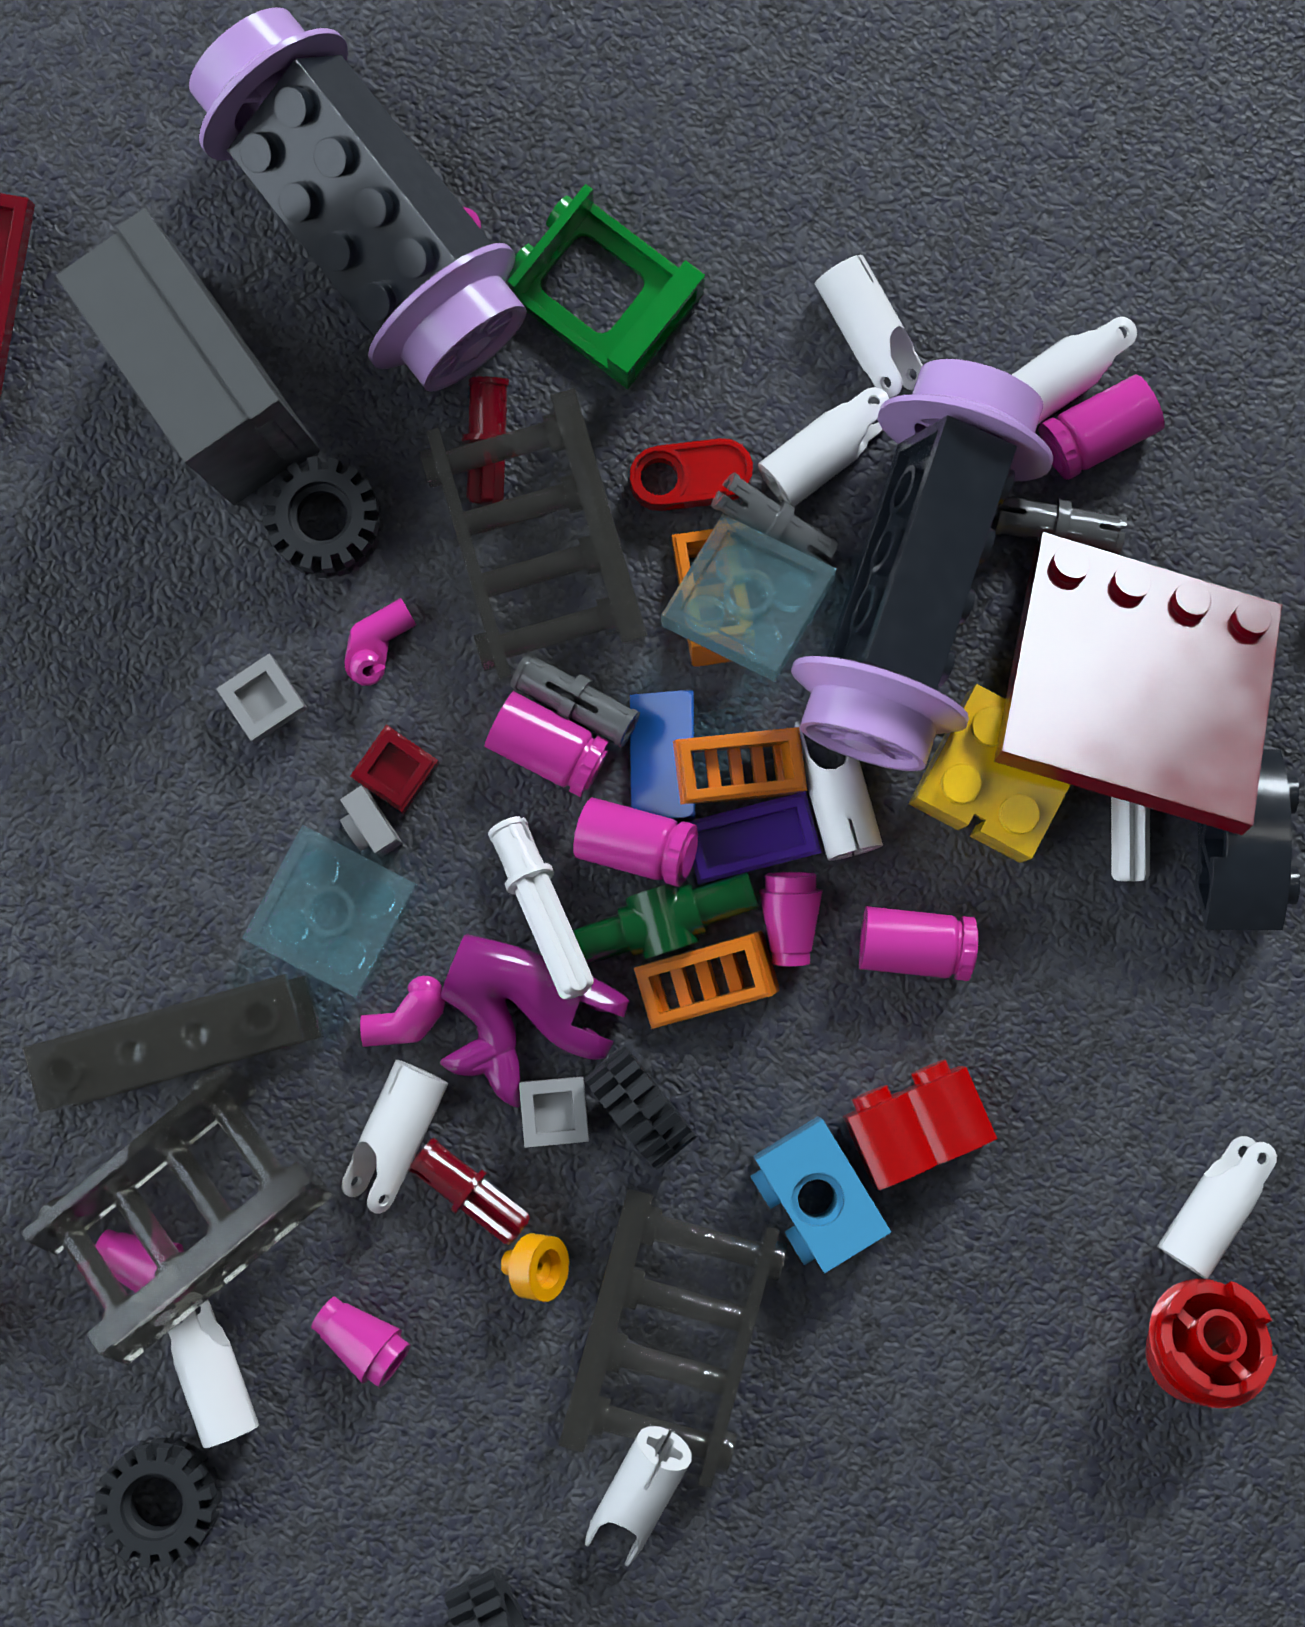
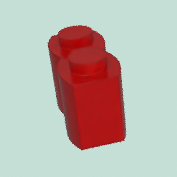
M946 1059L911 1073L914 1085L891 1095L888 1085H883L852 1099L856 1110L844 1115L843 1118L873 1188L877 1190L887 1188L997 1139L966 1066H957L950 1069Z

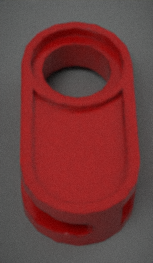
M718 438L654 446L643 450L635 457L630 467V488L633 497L640 505L655 511L709 506L712 504L718 490L735 501L740 497L722 484L734 472L750 484L753 462L750 453L745 447L732 439ZM654 463H665L674 469L678 481L674 489L669 493L654 495L648 492L642 485L641 475L644 469Z

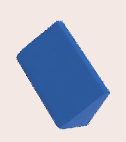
M693 690L630 695V709L640 712L637 725L630 736L631 808L676 821L695 820V804H680L673 749L674 740L694 738ZM692 753V754H693V762H694V770H695L694 753Z

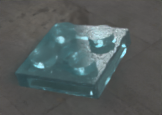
M722 514L663 611L661 626L776 682L833 584L836 568Z
M302 825L242 939L355 998H359L418 885Z

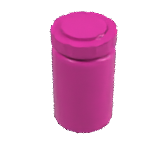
M1135 374L1062 412L1056 419L1050 418L1044 421L1039 426V435L1052 451L1053 467L1064 479L1069 480L1079 475L1081 470H1087L1162 431L1165 421L1154 392L1141 376Z
M513 691L497 715L484 747L558 786H570L569 792L581 797L595 780L607 756V748L610 741L599 735L593 738L589 730Z
M591 797L586 802L578 819L573 852L575 858L653 880L664 879L666 884L680 887L686 880L695 860L698 846L697 825L684 821L678 823V821Z
M866 906L860 936L859 969L949 978L954 974L955 980L969 981L975 969L979 936L976 918L961 916L960 920L957 921V918L952 915Z

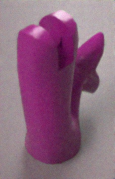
M465 934L450 966L441 998L459 1009L477 1026L478 1038L441 1059L440 1064L451 1073L461 1076L484 1074L495 1094L505 1103L518 1108L521 1105L519 1090L520 1069L515 1051L516 1031L512 1016L507 1007V999L513 1001L535 1027L554 1045L576 1056L592 1060L606 1059L615 1042L599 1036L590 1028L583 1026L581 1029L571 1025L580 1001L591 1005L590 1008L596 1011L610 1012L624 1018L629 1000L614 988L595 978L590 991L576 998L565 1000L559 996L542 954L503 942Z

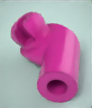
M401 598L357 622L350 630L344 664L347 675L356 683L363 686H371L378 683L385 673L389 641L416 626L414 619Z

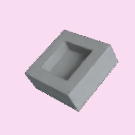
M270 653L216 688L250 741L254 744L308 709Z
M362 785L340 799L349 813L340 819V822L360 851L370 846L375 854L383 857L403 844L371 793Z
M584 1076L519 1082L525 1148L589 1142Z

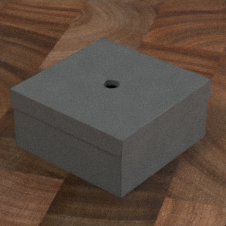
M145 208L117 226L119 231L55 275L183 461L232 505H236L285 471L287 466L294 462L300 465L307 458L320 451L315 441L200 276Z

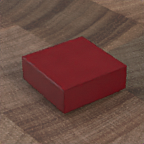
M385 725L350 777L404 814L440 762L400 733Z

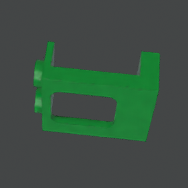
M585 184L573 199L566 195L556 204L546 221V227L549 230L536 246L533 247L528 243L516 254L515 263L507 283L508 287L524 305L529 315L628 390L703 296L705 274L686 260L679 268L595 205L593 189ZM585 236L591 238L637 273L644 281L642 291L615 325L605 333H598L549 297L541 288V283L545 276L578 237Z

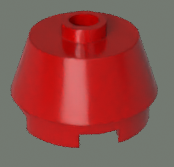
M1191 1279L1173 1285L1159 1298L1150 1318L1145 1351L1151 1374L1163 1390L1172 1397L1186 1403L1212 1408H1232L1250 1401L1263 1389L1277 1361V1355L1273 1356L1272 1341L1266 1324L1272 1321L1270 1314L1253 1293L1236 1282L1230 1281L1227 1284H1223L1209 1279Z

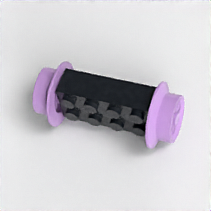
M268 8L251 14L219 36L201 56L191 74L189 82L190 92L207 113L202 122L199 135L202 149L213 159H234L374 335L368 356L376 368L389 369L406 364L423 387L430 392L455 384L493 357L513 337L526 317V308L505 283L515 263L514 251L507 244H492L347 63V43L337 31L328 28L304 31L292 14L284 8Z
M957 359L933 360L921 367L911 395L896 396L886 400L881 405L878 412V422L883 431L898 443L839 621L826 657L808 656L798 658L794 661L791 668L794 678L811 693L800 724V730L818 744L869 764L902 771H921L926 767L936 734L959 732L966 728L969 721L967 712L955 701L936 690L946 682L955 663L956 654L951 649L958 626H961L966 621L975 602L976 593L975 590L971 589L977 567L987 559L995 541V530L990 527L997 506H1000L1006 500L1014 481H1028L1040 478L1050 471L1053 463V454L1049 446L1035 434L1043 410V401L1040 395L1022 380L999 369L976 362Z

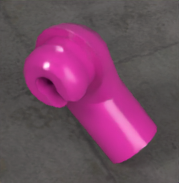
M418 976L408 984L409 994L404 998L395 1013L361 1015L360 1031L363 1047L415 1043L422 1040L444 1011L445 1000L441 998L442 985L431 976Z

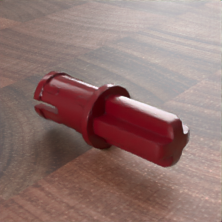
M490 376L470 377L469 433L462 435V442L468 444L467 499L474 504L496 505L502 503L504 499L505 445L512 444V437L506 435L507 388L509 387V380Z
M432 1138L425 1145L408 1169L410 1173L418 1176L453 1204L451 1208L453 1213L457 1214L462 1210L504 1244L514 1242L529 1222L530 1217L526 1211L484 1179L487 1172L483 1169L478 1173L442 1146L435 1138Z

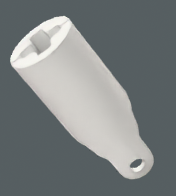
M856 255L829 269L817 279L815 286L861 367L869 375L874 386L885 391L889 398L897 396L901 391L902 385L908 390H913L923 364L914 350L910 337L864 256ZM911 369L916 371L917 377L915 380L910 377ZM885 377H888L891 381L890 388L884 384Z
M1117 317L1096 330L1064 337L1012 374V376L1028 384L1040 395L1043 401V410L1038 424L1093 387L1110 367L1115 356L1135 342L1137 329L1130 319ZM1119 327H1124L1126 329L1127 335L1125 338Z
M876 387L864 390L850 402L840 404L823 413L758 463L760 474L780 501L784 500L795 507L858 459L859 455L867 447L868 442L883 431L879 422L876 424L872 423L878 420V412L881 405L889 399L887 393ZM875 397L879 399L880 403L879 405L869 404L868 400Z
M796 721L794 727H799L800 730V723ZM800 730L806 784L828 861L852 857L851 852H854L855 856L883 846L859 760L845 756L844 764L837 769H823L817 766L810 758L803 732Z
M395 1060L343 1177L342 1190L344 1194L349 1197H356L362 1194L376 1169L377 1177L369 1192L367 1206L375 1214L383 1213L390 1208L401 1184L408 1174V1169L418 1152L448 1086L445 1080L414 1065ZM358 1177L356 1184L351 1186L352 1180ZM385 1195L384 1201L379 1203V1198Z
M1248 1136L1235 1138L1229 1144L1222 1157L1214 1162L1208 1171L1204 1173L1157 1247L1191 1271L1208 1279L1254 1209L1262 1193L1263 1184L1277 1162L1275 1149L1265 1142H1255ZM1246 1146L1245 1154L1243 1157H1240L1238 1154L1239 1148ZM1264 1152L1266 1154V1161L1263 1164H1259L1257 1161L1259 1153Z
M191 1293L184 1297L183 1300L174 1301L169 1304L164 1313V1320L171 1339L173 1362L203 1448L224 1443L257 1428L259 1423L230 1341L226 1337L223 1328L217 1323L208 1299L202 1294ZM193 1303H197L201 1307V1312L196 1315L192 1306ZM176 1311H180L182 1323H178L175 1320L174 1315Z
M649 1426L639 1432L590 1521V1526L586 1533V1546H589L598 1528L606 1523L617 1524L634 1533L637 1538L625 1562L627 1567L643 1549L691 1463V1451L688 1445L674 1432H671L660 1454H657L669 1431L663 1427Z

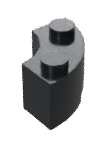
M1263 749L1253 826L1244 835L1197 822L1198 863L1194 887L1205 930H1283L1287 905L1297 904L1300 875L1298 868L1291 866V814H1295L1298 808L1299 784L1295 775L1286 774L1281 749Z

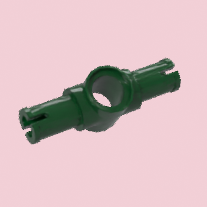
M748 872L694 890L691 884L683 887L665 884L626 898L627 905L618 908L619 915L575 929L573 933L587 965L631 951L633 956L643 954L646 960L700 942L698 935L707 933V925L757 909L759 905Z

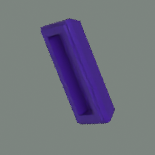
M806 792L687 822L697 825L698 846L693 866L698 885L821 853Z

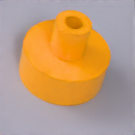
M535 1233L526 1234L516 1243L513 1250H507L503 1254L501 1270L505 1275L509 1276L511 1288L517 1296L530 1300L549 1302L560 1294L566 1283L569 1272L568 1251L563 1241L558 1237Z

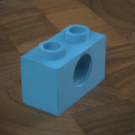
M819 1116L753 1156L761 1170L750 1177L770 1209L782 1203L794 1226L784 1231L804 1265L816 1259L825 1274L891 1233L827 1125ZM815 1179L828 1182L833 1191V1199L830 1206L819 1214H809L801 1210L798 1204V1194L802 1186Z

